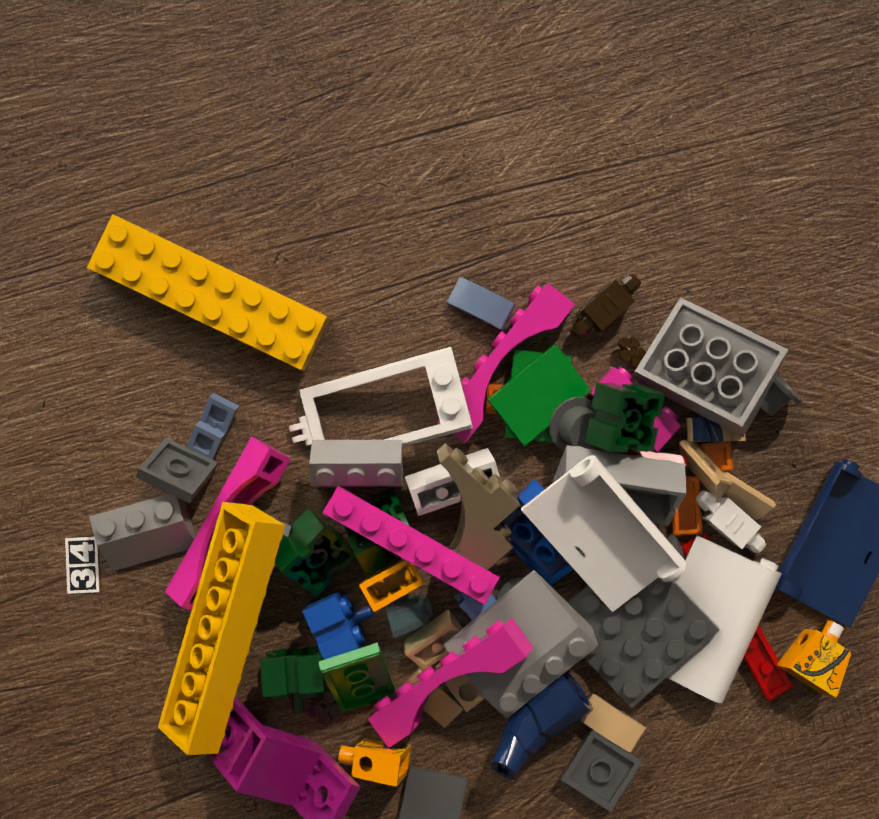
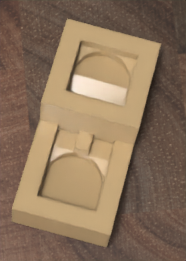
M592 694L589 701L592 704L593 711L580 721L631 753L645 732L646 727L598 695Z

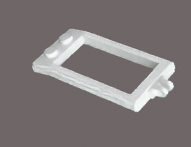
M452 347L301 389L300 395L306 415L299 417L300 423L289 426L290 432L302 429L303 433L302 435L292 437L293 443L305 440V444L308 446L312 444V440H325L315 398L426 367L441 424L384 440H402V447L473 428Z

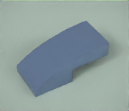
M459 277L447 300L450 306L502 331L516 306L511 301L462 277Z
M213 393L209 397L200 421L195 425L186 447L214 460L235 418L239 405Z

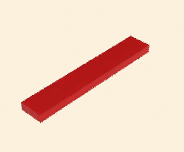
M703 532V534L698 535L704 539L711 541L707 533ZM696 537L681 545L685 559ZM758 625L743 657V661L764 698L769 702L794 686L786 672L776 666L779 660Z

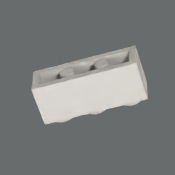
M488 448L466 455L467 463L473 469L476 467L481 469L488 479L494 474L500 477L496 462ZM441 464L405 476L418 516L461 502L460 491L455 481Z

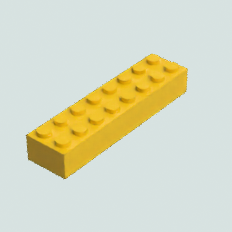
M113 214L87 266L88 269L304 372L330 321L327 316Z
M222 502L158 728L187 755L219 753L229 715L233 708L236 691L241 681L243 667L249 653L253 633L258 623L260 609L266 596V589L274 568L279 544L283 537L285 524L253 505Z

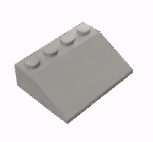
M680 297L635 370L638 383L664 392L665 397L744 437L788 354V349Z
M535 570L444 643V647L449 653L454 651L457 655L464 650L462 645L475 635L479 639L487 634L485 629L500 619L504 623L511 617L514 619L534 647L528 656L502 674L493 672L466 674L485 699L505 718L510 717L598 647L592 626Z

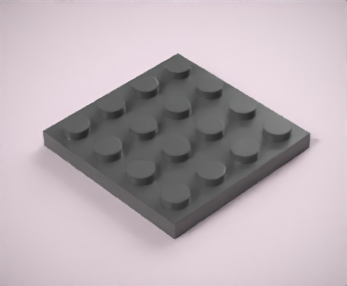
M659 577L613 612L588 584L568 602L592 626L598 643V647L584 658L631 708L720 630L718 625L676 582H663Z

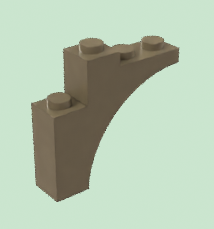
M445 443L437 450L440 464L455 481L461 496L460 522L449 549L488 570L513 548L509 537L511 531L502 521L520 506L516 496L518 490L507 478L503 481L494 474L488 479L478 467L473 469L467 463L468 459L458 448L453 450Z

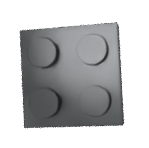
M165 438L138 468L136 478L191 503L216 471L218 462Z
M590 728L560 775V779L611 812L642 764V760Z

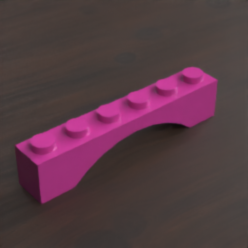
M549 283L543 289L540 286L535 288L528 297V300L531 302L525 311L519 309L509 321L513 327L507 334L502 331L491 344L495 348L489 357L483 354L473 366L477 371L470 380L465 377L461 381L473 428L452 434L464 444L483 422V404L486 389L492 373L500 361L523 341L541 333L554 331L575 306L572 301Z
M252 436L165 591L180 607L192 610L222 502L252 505L262 494L277 485L291 458L273 446Z
M337 486L322 513L484 605L500 578Z
M512 617L504 623L500 619L485 629L487 633L480 639L477 635L473 636L462 645L463 651L457 655L454 651H451L439 661L441 664L439 667L433 669L432 666H429L417 675V682L411 684L410 681H407L395 690L396 696L391 699L385 696L373 705L375 711L367 719L388 748L411 734L421 722L423 709L430 694L440 684L456 676L473 672L502 674L528 656L534 647Z

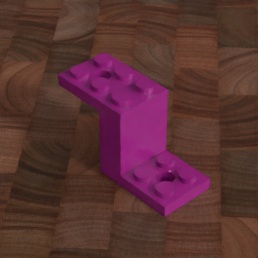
M237 697L234 698L233 708L229 715L219 753L206 754L236 792L293 806L303 819H343L360 789V786L316 741L262 725ZM328 791V796H327V800H326L325 794H326V792Z

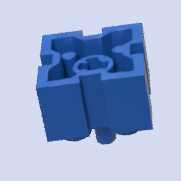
M341 589L309 603L306 606L307 608L302 611L312 634L316 638L323 660L362 648L365 642L364 638L367 636L361 622L374 616L370 605L352 613L355 610L348 594L343 596Z

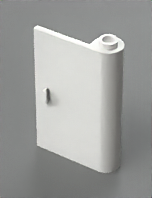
M594 455L583 459L521 508V511L612 612L658 577L663 582H675L685 573L687 563Z
M697 535L685 560L687 563L685 573L676 583L718 625L720 630L667 678L714 702L723 703L782 573L777 571L779 565L762 558L760 563L752 561Z

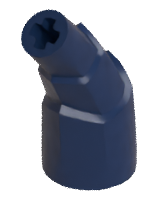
M568 670L510 717L503 730L502 739L491 763L492 769L500 776L514 779L530 755L535 754L552 735L558 736L593 711L592 704L587 695Z

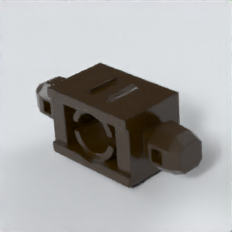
M634 274L626 276L620 283L616 279L612 282L610 281L578 310L584 318L580 317L573 324L572 331L579 338L592 331L591 327L597 332L603 331L635 302L629 293L632 295L640 287L641 281Z

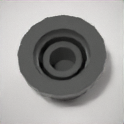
M777 373L761 408L769 415L774 416L791 400L799 405L803 400Z
M572 397L563 401L555 408L550 418L549 434L551 441L559 450L565 451L566 446L599 449V447L585 442L589 418L596 416L592 407L593 401L585 397Z

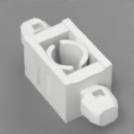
M704 490L696 497V502L705 511L702 519L726 540L740 549L746 547L754 553H760L765 548V540L757 533L761 526L733 501L723 497L716 499L710 492Z

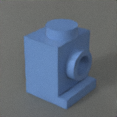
M459 592L454 597L459 602V606L473 620L497 601L492 593L485 605L464 593Z

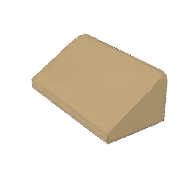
M681 440L679 443L680 455L687 456L688 468L716 499L721 498L732 486V482L697 443Z
M723 472L732 482V486L722 497L729 498L753 519H761L776 506L775 502L732 474Z
M446 610L404 640L405 655L421 669L425 670L449 653L444 647V643L463 629L455 616L449 610Z
M418 667L407 681H410L411 684L417 682V675L423 669ZM439 685L430 694L423 710L445 728L464 708L451 693Z

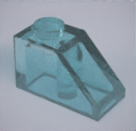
M422 591L400 597L386 605L393 638L429 624V615H433L429 597L424 598Z

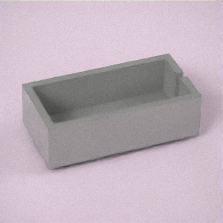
M566 446L553 483L583 459L594 455L653 524L669 526L676 513V508H679L686 495L685 463L646 458L640 455H626L587 449L581 446Z

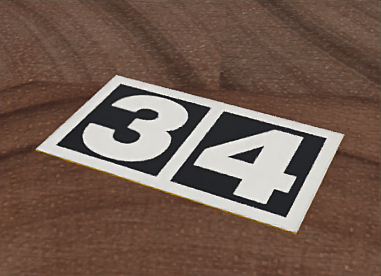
M95 537L65 538L67 594L99 592L98 546Z

